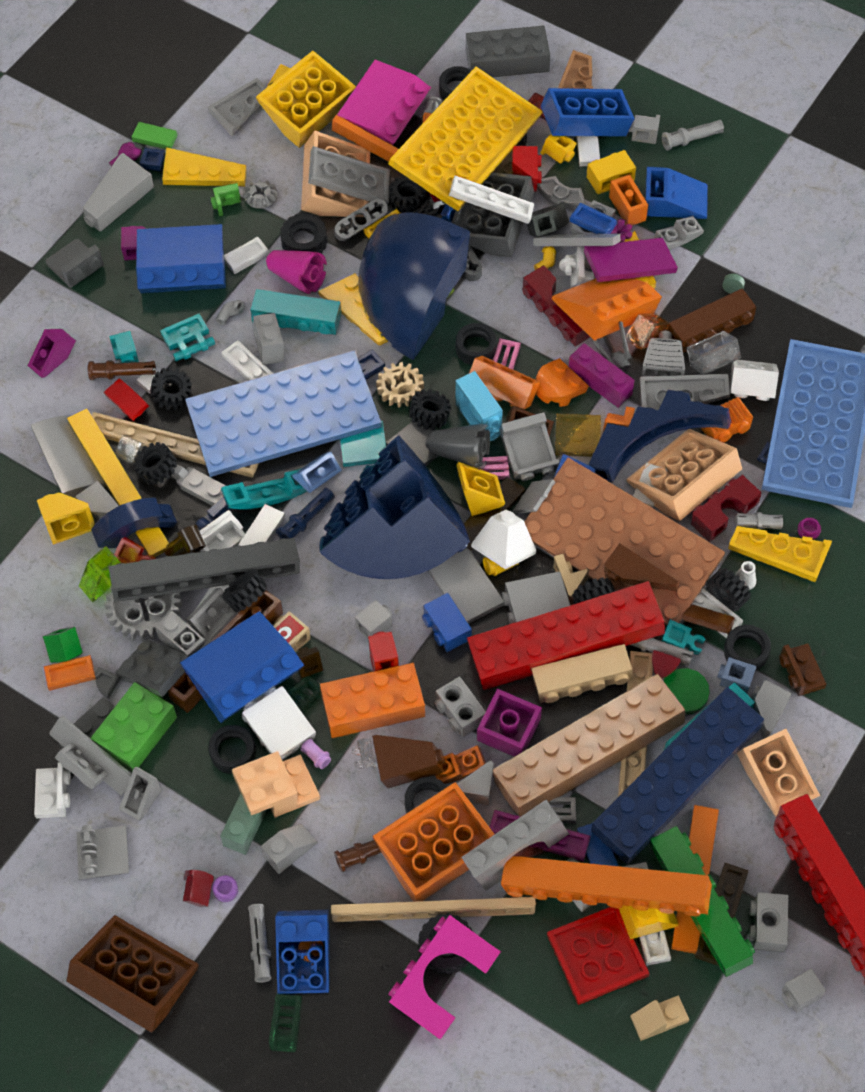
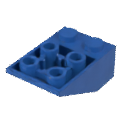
M647 167L644 197L648 204L647 216L675 218L694 216L695 219H707L706 183L669 168Z
M329 910L278 911L275 916L277 994L329 993ZM302 941H322L324 949L322 944L317 942L311 944L308 950H298V946ZM317 950L319 951L320 955L313 956L311 954V951ZM307 956L310 962L304 961V957Z

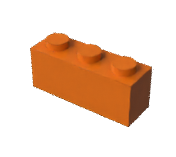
M484 356L474 358L469 372L475 371L495 400H505L511 403V407L515 406L520 409H526L532 405L540 384L539 381Z

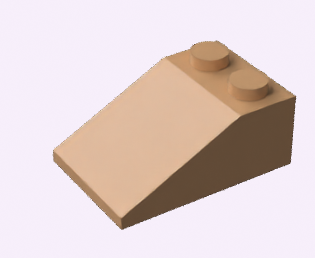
M787 729L747 746L737 753L748 777L775 817H777L780 806L805 794H808L811 800L820 796Z

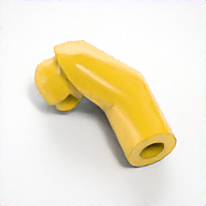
M545 246L542 249V252H544L543 260L534 264L535 270L543 265L547 269L555 265L557 252L553 246Z

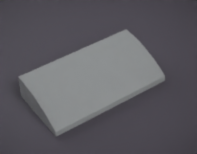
M72 415L53 417L31 424L34 436L62 494L76 499V495L97 481L103 487L106 486L68 423L67 418Z

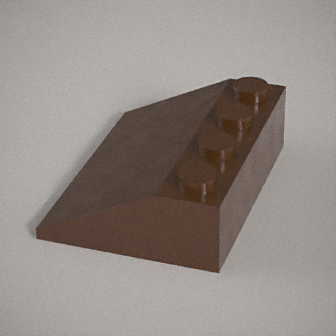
M114 915L70 960L66 982L152 1033L168 1015L197 971L199 964Z

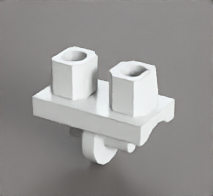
M577 246L575 254L566 255L559 262L560 270L565 272L566 275H570L571 288L594 279V273L585 270V268L590 269V264L583 252L584 246Z

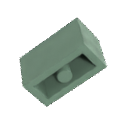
M240 794L220 835L223 846L246 855L266 814V810L251 815L242 794Z

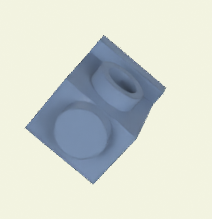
M729 657L726 665L721 664L717 678L721 679L720 686L726 688L736 683L748 694L757 666Z

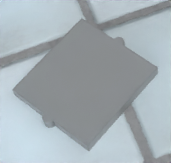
M553 479L532 482L521 496L513 512L516 514L536 512L556 482Z

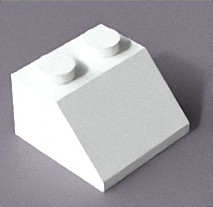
M733 359L730 393L739 398H747L748 395L756 396V399L763 401L775 398L779 375L777 364Z

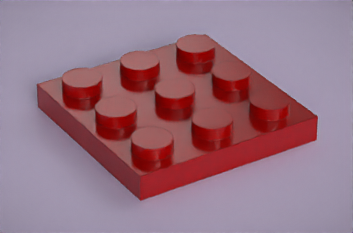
M609 907L547 932V937L578 1005L649 977L650 973L634 939L630 940L619 908Z

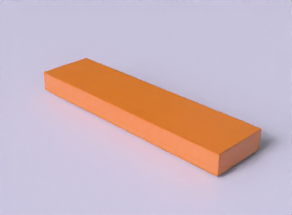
M335 115L332 120V131L388 162L399 150L338 115Z

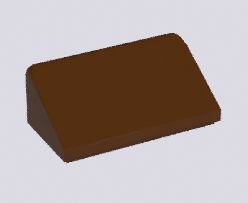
M694 604L687 608L681 617L684 621L725 634H729L732 631L735 621L733 616Z

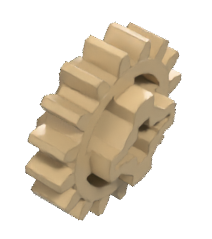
M402 362L397 367L394 363H391V369L384 367V374L379 373L378 380H376L377 394L382 395V401L389 400V406L397 403L398 408L401 407L402 403H405L408 407L413 395L424 389L423 375L419 374L418 368L412 370L411 364L404 367Z

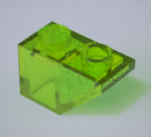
M107 546L88 560L79 583L81 590L92 602L110 589L109 566L121 563Z

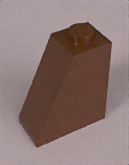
M382 735L372 736L380 779L387 788L409 783L422 777L443 773L442 764L445 763V758L442 750L438 749L433 742Z

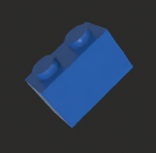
M449 593L423 605L424 615H422V619L427 628L431 627L433 629L434 638L439 646L443 645L445 650L449 652L468 642L467 637L472 636V629Z

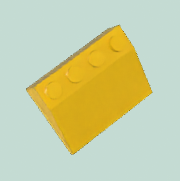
M311 51L258 94L256 100L284 136L300 148L307 142L314 131L319 132L333 120L356 86L317 53Z

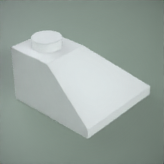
M507 509L492 516L471 545L472 548L504 569L536 554V548L524 520Z

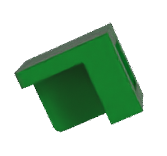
M75 627L57 629L43 636L51 663L69 661L83 653Z

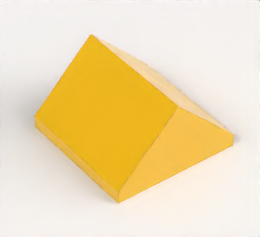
M458 461L456 466L471 515L475 516L503 507L505 501L498 476Z

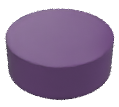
M223 875L214 881L212 890L217 900L230 902L238 894V885L233 877Z

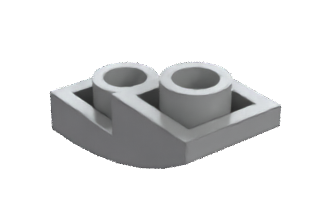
M694 216L676 220L673 227L657 230L654 237L663 238L668 249L671 250L703 234L704 230Z

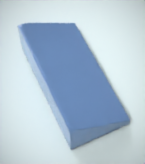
M330 451L320 455L292 476L305 490L311 493L341 472L342 469Z

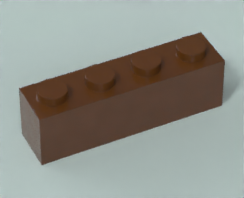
M742 288L669 322L668 331L672 333L673 340L681 341L683 353L692 351L705 342H711L724 333L728 334L735 328L752 322L756 312V305Z

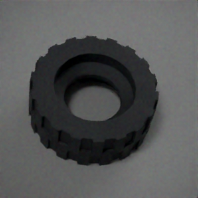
M306 213L295 214V216L289 217L287 221H284L280 229L281 243L284 250L310 251L322 254L323 250L326 249L327 230L325 223L318 216ZM301 230H309L314 233V239L308 243H298L294 240V234Z
M450 913L446 915L438 914L434 918L431 917L422 926L418 940L419 949L427 938L432 941L437 932L434 930V927L441 917L447 919L451 915L471 931L473 930L468 926V922L462 920L458 915L454 916ZM456 954L449 956L439 955L430 961L428 968L440 974L457 973L468 965V961Z

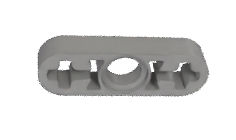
M374 199L340 220L334 227V236L340 241H346L378 221L387 213L388 206L386 202L382 199ZM375 206H381L382 209L380 213L377 211L373 213L370 217L369 212H371ZM363 215L366 218V224H357L355 216ZM351 222L352 227L346 232V234H341L339 232V230L341 229L340 226H342V228H345L349 226Z

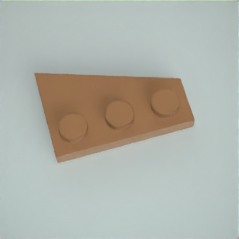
M573 50L558 88L593 89L592 56Z

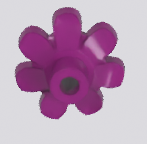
M619 219L617 225L610 233L620 234V242H624L625 239H631L632 232H630L632 225H624V219Z

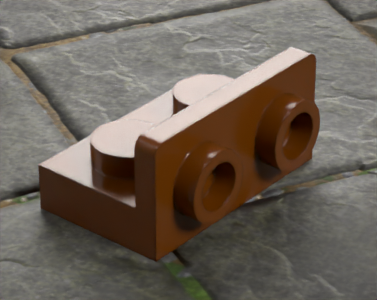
M788 644L784 645L779 655L781 666L787 669L789 684L792 689L796 690L798 696L825 689L827 684L809 644L790 648Z

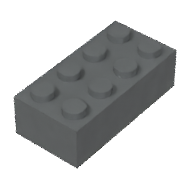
M545 25L466 33V55L468 67L471 71L478 67L491 77L550 71V51Z

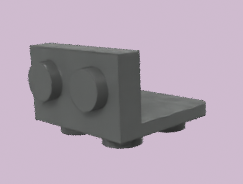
M79 239L73 240L46 259V265L70 288L104 265L100 249L95 244L88 248Z

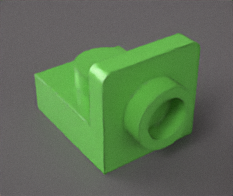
M237 183L213 188L214 197H211L213 210L217 209L219 216H223L222 206L241 202Z

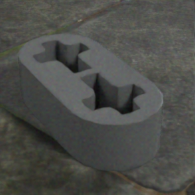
M469 246L466 270L463 276L469 281H476L482 276V264ZM469 266H471L473 270H476V272L469 270Z

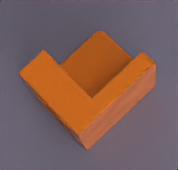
M626 406L624 416L608 413L604 421L603 432L607 423L629 427L635 408Z

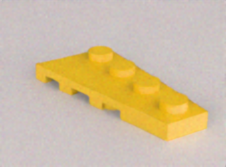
M356 273L318 291V294L323 299L340 301L341 313L377 345L380 346L388 342L384 336L381 337V332L373 323H370L368 320L369 316L364 312L365 309L359 292V277Z

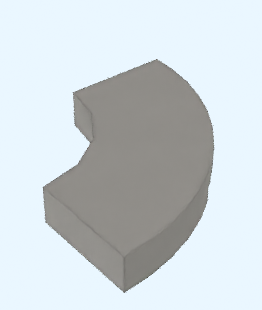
M556 176L542 178L541 184H537L540 194L554 205L564 202L567 209H576L580 203L586 205L581 188L567 187L560 183Z

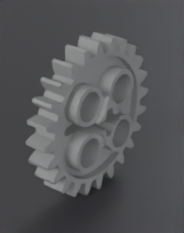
M180 592L146 597L144 600L150 620L145 621L140 599L114 602L113 594H106L108 602L104 603L107 610L105 611L106 616L109 618L110 625L114 626L115 631L120 632L122 630L123 637L131 633L132 640H135L137 635H140L142 641L145 640L146 635L154 639L155 625L171 611L180 615L178 607L182 606L181 599H179L181 598ZM162 609L159 613H153L154 610ZM133 616H139L137 619H130Z

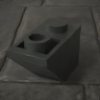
M564 202L532 212L531 220L527 224L529 235L535 237L543 236L567 225L569 220Z

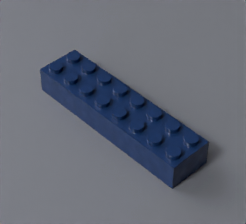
M727 686L592 823L591 832L623 862L629 865L650 843V839L656 837L761 729L765 719Z

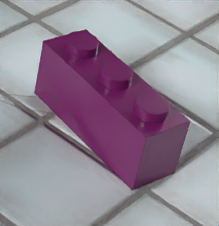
M585 343L570 355L569 368L590 388L617 408L633 395L635 380Z

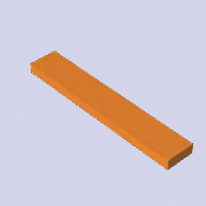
M694 805L689 833L691 846L689 847L693 854H699L704 864L702 869L708 875L719 809ZM677 911L676 919L679 925L674 928L671 949L696 954L700 932L689 915Z

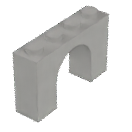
M545 800L461 858L474 878L487 891L502 880L503 866L516 853L531 844L541 841L545 842L549 848L569 835L548 801Z

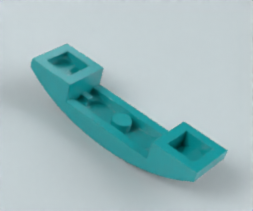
M300 469L285 472L284 478L246 487L243 482L221 487L228 507L232 509L261 508L265 504L270 506L307 492L292 476Z

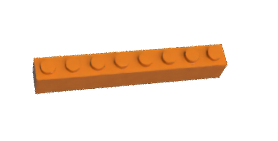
M513 856L505 863L501 885L506 893L513 897L532 895L533 898L539 900H547V897L557 898V900L565 903H571L572 900L582 901L587 905L606 903L613 908H622L625 905L633 906L634 909L640 911H647L648 908L658 909L662 913L672 914L674 911H680L689 916L708 914L712 887L708 875Z

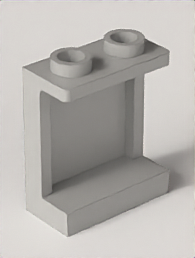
M544 412L503 423L499 428L515 480L527 481L539 473L548 475L556 472L560 461L556 459L545 423L547 419Z
M560 572L505 583V592H502L504 606H509L510 610L507 613L509 624L570 606Z

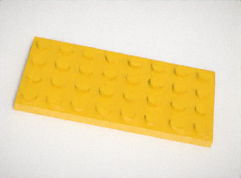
M475 67L390 158L388 164L456 211H459L466 202L449 196L454 176L482 185L513 147L517 145L537 122L543 111L478 67Z

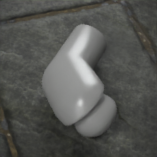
M236 300L225 303L215 319L216 322L220 325H225L230 316L242 313L245 308L244 302Z

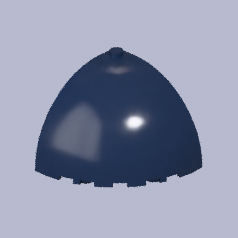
M399 213L382 220L369 238L360 263L358 283L362 304L365 309L364 312L369 316L368 320L370 323H373L381 332V337L384 336L394 349L414 360L443 318L446 298L466 270L470 231L431 215Z
M398 435L378 453L380 457L374 465H367L363 469L359 482L354 480L347 488L343 503H337L330 514L331 518L324 527V530L327 532L326 536L321 537L319 552L325 558L348 572L375 579H399L418 575L437 567L457 552H462L470 541L459 513L443 488L415 452Z

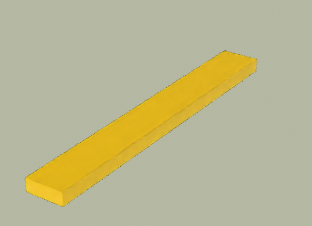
M86 408L68 417V423L117 504L120 506L142 499L88 409ZM159 527L144 528L135 532L148 555L157 557L166 551L169 542Z

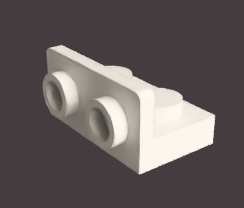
M58 763V768L36 769L34 811L36 819L66 817V808L70 807V795L66 791L67 785L71 783V774L61 763Z

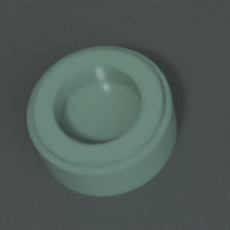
M728 274L724 277L722 287L727 293L731 294L742 288L744 289L745 280L738 274Z

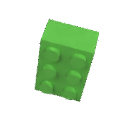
M134 682L90 739L132 773L134 767H139L177 718L174 706Z

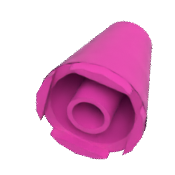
M273 250L266 258L267 268L303 293L311 294L310 292L312 291L316 292L323 284L326 276V271H323L324 264L327 265L325 256L319 252Z

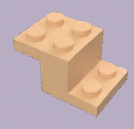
M277 751L232 769L234 779L251 815L270 808L274 818L320 800L319 792L301 754L282 761Z

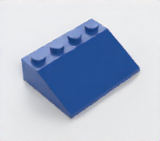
M222 224L137 229L136 269L137 286L140 293L226 288Z
M260 611L180 662V665L220 723L300 671L304 666L291 645Z

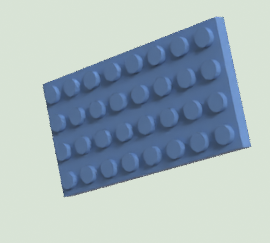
M790 339L761 490L852 508L865 436V353Z
M355 350L185 399L210 477L382 427Z

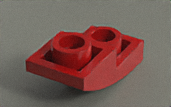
M120 378L103 392L132 421L149 407Z

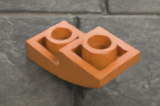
M476 745L457 755L450 753L444 756L445 763L442 764L443 773L436 774L435 776L436 779L441 780L444 784L466 778L486 764L480 747Z

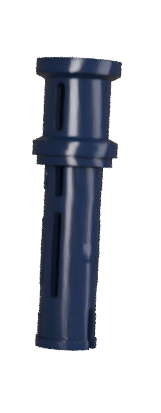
M325 487L298 514L291 515L289 521L283 527L276 529L278 537L280 539H290L300 532H304L307 528V523L335 498L333 492ZM318 502H320V504L312 512H309Z

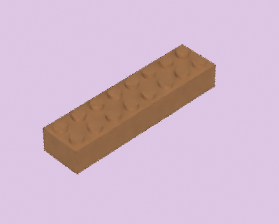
M656 674L492 770L494 783L515 814L522 816L543 801L547 800L550 803L551 800L564 795L685 723V709L661 677Z

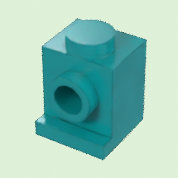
M131 331L109 336L116 360H120L121 363L139 362Z

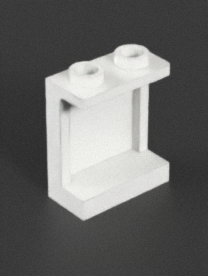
M283 686L277 690L276 688L270 689L263 695L264 698L257 703L253 701L243 709V721L250 725L268 752L272 754L278 751L282 760L300 749L306 740L315 739L316 731Z

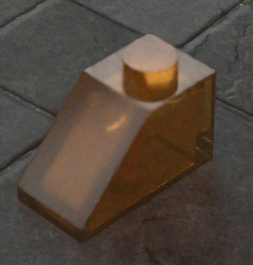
M656 313L638 314L626 337L631 340L630 343L639 349L647 348L651 338H659L661 331L668 330L669 322Z

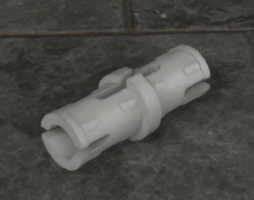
M756 512V514L736 513L735 527L781 530L783 527V515L762 514V512Z

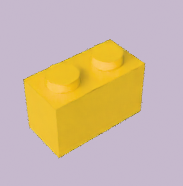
M625 150L588 163L587 179L597 194L609 191L612 180L629 174L633 181H635L636 166Z

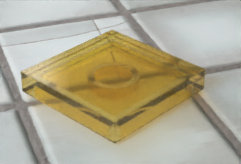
M556 413L555 455L562 456L565 454L568 456L592 457L600 441L601 415Z

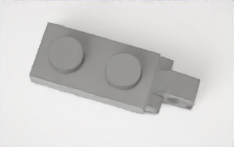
M179 465L173 467L175 472L171 474V477L177 480V484L181 486L183 491L211 506L224 497L221 491V487L225 486L224 484L194 468L187 467L185 469Z

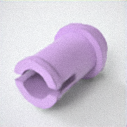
M308 739L302 744L300 750L314 762L316 768L324 769L330 763V754L320 749L312 739Z

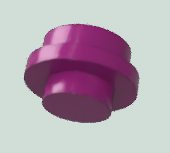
M805 518L799 523L797 531L801 537H811L814 540L820 535L821 526L816 519Z

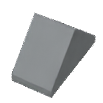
M491 760L457 783L471 803L489 805L493 779L492 770L494 769V763Z
M137 766L134 767L119 809L140 821L161 792L157 778Z

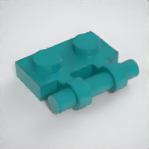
M200 314L160 330L161 336L169 350L171 351L176 348L180 350L173 353L175 361L191 358L192 354L199 351L209 350L208 347L216 344L213 337L204 339L203 336L209 334V329ZM194 340L197 341L196 344L191 345V346H189V347H187V346L185 345V344H187V343H189V342H192V341H194Z

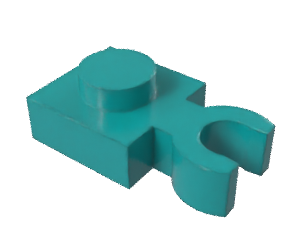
M670 619L661 641L683 649L687 647L689 651L694 652L693 654L699 655L702 649L696 647L694 642L703 644L705 637L690 635L692 628Z

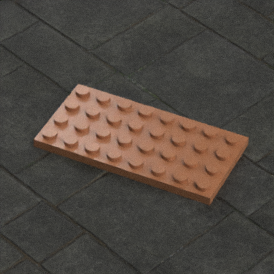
M568 457L553 480L556 483L548 493L547 498L544 499L538 510L531 512L524 521L533 544L553 556L563 554L566 562L569 561L572 568L577 571L588 569V578L597 580L599 578H607L603 565L618 544H622L679 581L676 591L652 588L666 625L670 619L680 623L682 621V614L693 604L724 557L725 551ZM619 581L617 583L612 582L615 591L632 586L624 585Z

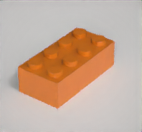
M414 663L320 684L331 738L425 717V703Z

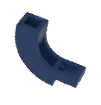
M144 498L125 503L111 510L98 520L91 531L98 548H117L123 537L127 538L132 533L149 527L173 528L177 520L170 504H158L156 498Z

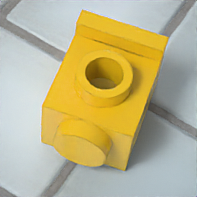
M551 134L546 138L540 154H547L560 164L564 161L570 162L575 155L573 150L577 143L567 136H552Z

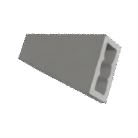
M124 153L120 154L83 206L85 222L90 227H95L101 232L154 188L151 173Z

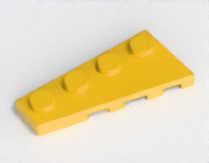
M166 147L162 181L163 185L226 186L237 183L238 186H245L247 169L246 165Z
M737 526L728 549L816 582L832 541H815L811 537L804 536L802 538L789 537V534L785 533L776 535L767 533L765 530Z

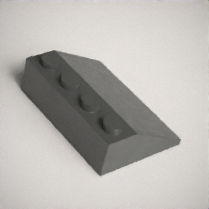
M492 172L482 183L483 186L528 202H532L535 194L530 176ZM468 202L459 211L455 212L451 222L470 231L469 246L490 255L512 257L524 222Z

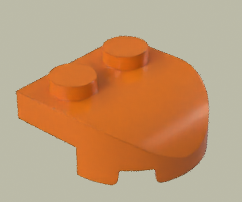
M560 358L543 365L535 380L540 382L536 395L547 404L550 401L559 403V407L568 406L572 398L586 393L589 387Z

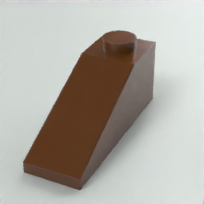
M620 543L603 565L604 572L606 573L605 576L614 583L619 581L624 585L634 586L649 581L651 588L676 591L679 586V581Z

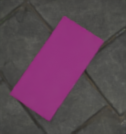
M663 238L619 242L613 246H585L583 251L598 282L676 273L678 269Z

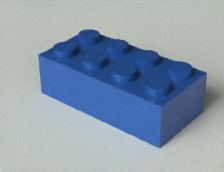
M548 88L541 104V109L552 136H626L635 119L622 89Z

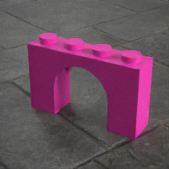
M451 915L447 919L441 917L434 927V930L437 932L432 941L428 938L419 949V952L422 953L417 962L412 960L403 972L407 975L403 983L396 982L388 994L392 997L389 1003L440 1040L456 1017L435 1003L427 995L423 984V976L427 965L435 957L450 953L463 957L486 974L501 952Z

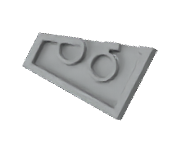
M256 78L208 106L209 113L233 136L260 106L256 96L267 87Z

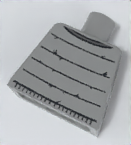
M661 331L659 338H651L649 341L641 377L684 375L685 363L681 341L673 340L671 332Z

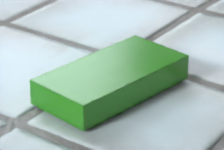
M139 122L132 135V141L166 149V147L172 148L178 134L176 130Z

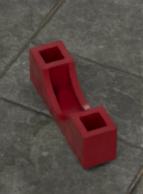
M543 265L523 277V294L535 303L539 312L544 313L548 317L552 326L557 327L562 332L565 340L570 341L576 347L590 338V336L551 299L556 292L557 279Z

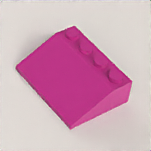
M374 60L337 115L383 141L394 145L431 87L414 74Z

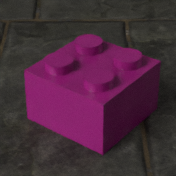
M497 689L477 728V741L513 757L517 756L527 749L541 720L542 707Z

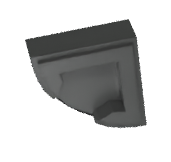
M98 667L95 674L98 690L104 697L109 699L120 681V677Z

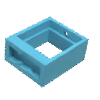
M475 371L457 379L456 406L469 425L487 424L488 427L485 430H490V441L495 440L500 435L499 428L502 424V408Z

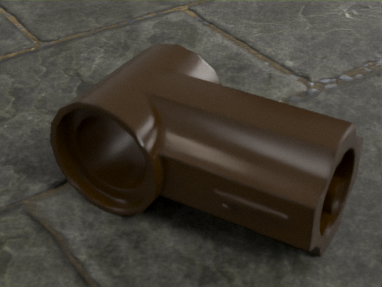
M195 524L178 532L179 536L167 544V549L164 552L166 556H178L191 552L195 553L205 548L206 544L198 526Z

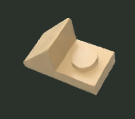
M560 554L554 556L553 568L555 572L561 573L569 603L573 605L572 594H574L575 589H579L580 585H585L588 569L573 573L571 563L569 561L566 562L564 555Z
M679 995L660 1003L654 1000L630 1015L640 1041L689 1022V1017Z

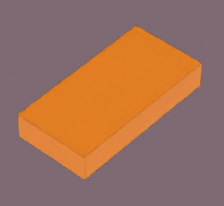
M91 655L44 666L49 691L96 679Z

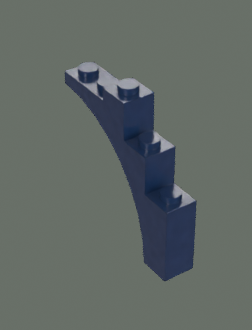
M667 390L659 410L638 406L629 427L607 423L588 465L596 470L595 474L613 483L620 470L632 456L661 437L692 428L714 427L729 429L731 424L729 408L720 405L703 404L699 401L692 402L689 393L679 390Z

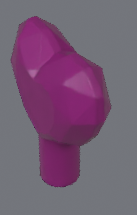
M126 142L122 144L118 151V156L112 159L109 165L112 167L122 153L133 161L137 160L141 156L142 150L135 147L132 142Z

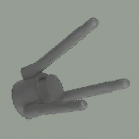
M619 321L624 353L614 350L607 335L603 338L611 352L610 357L596 340L592 339V343L605 359L624 372L631 367L629 360L632 357L628 350L623 322Z

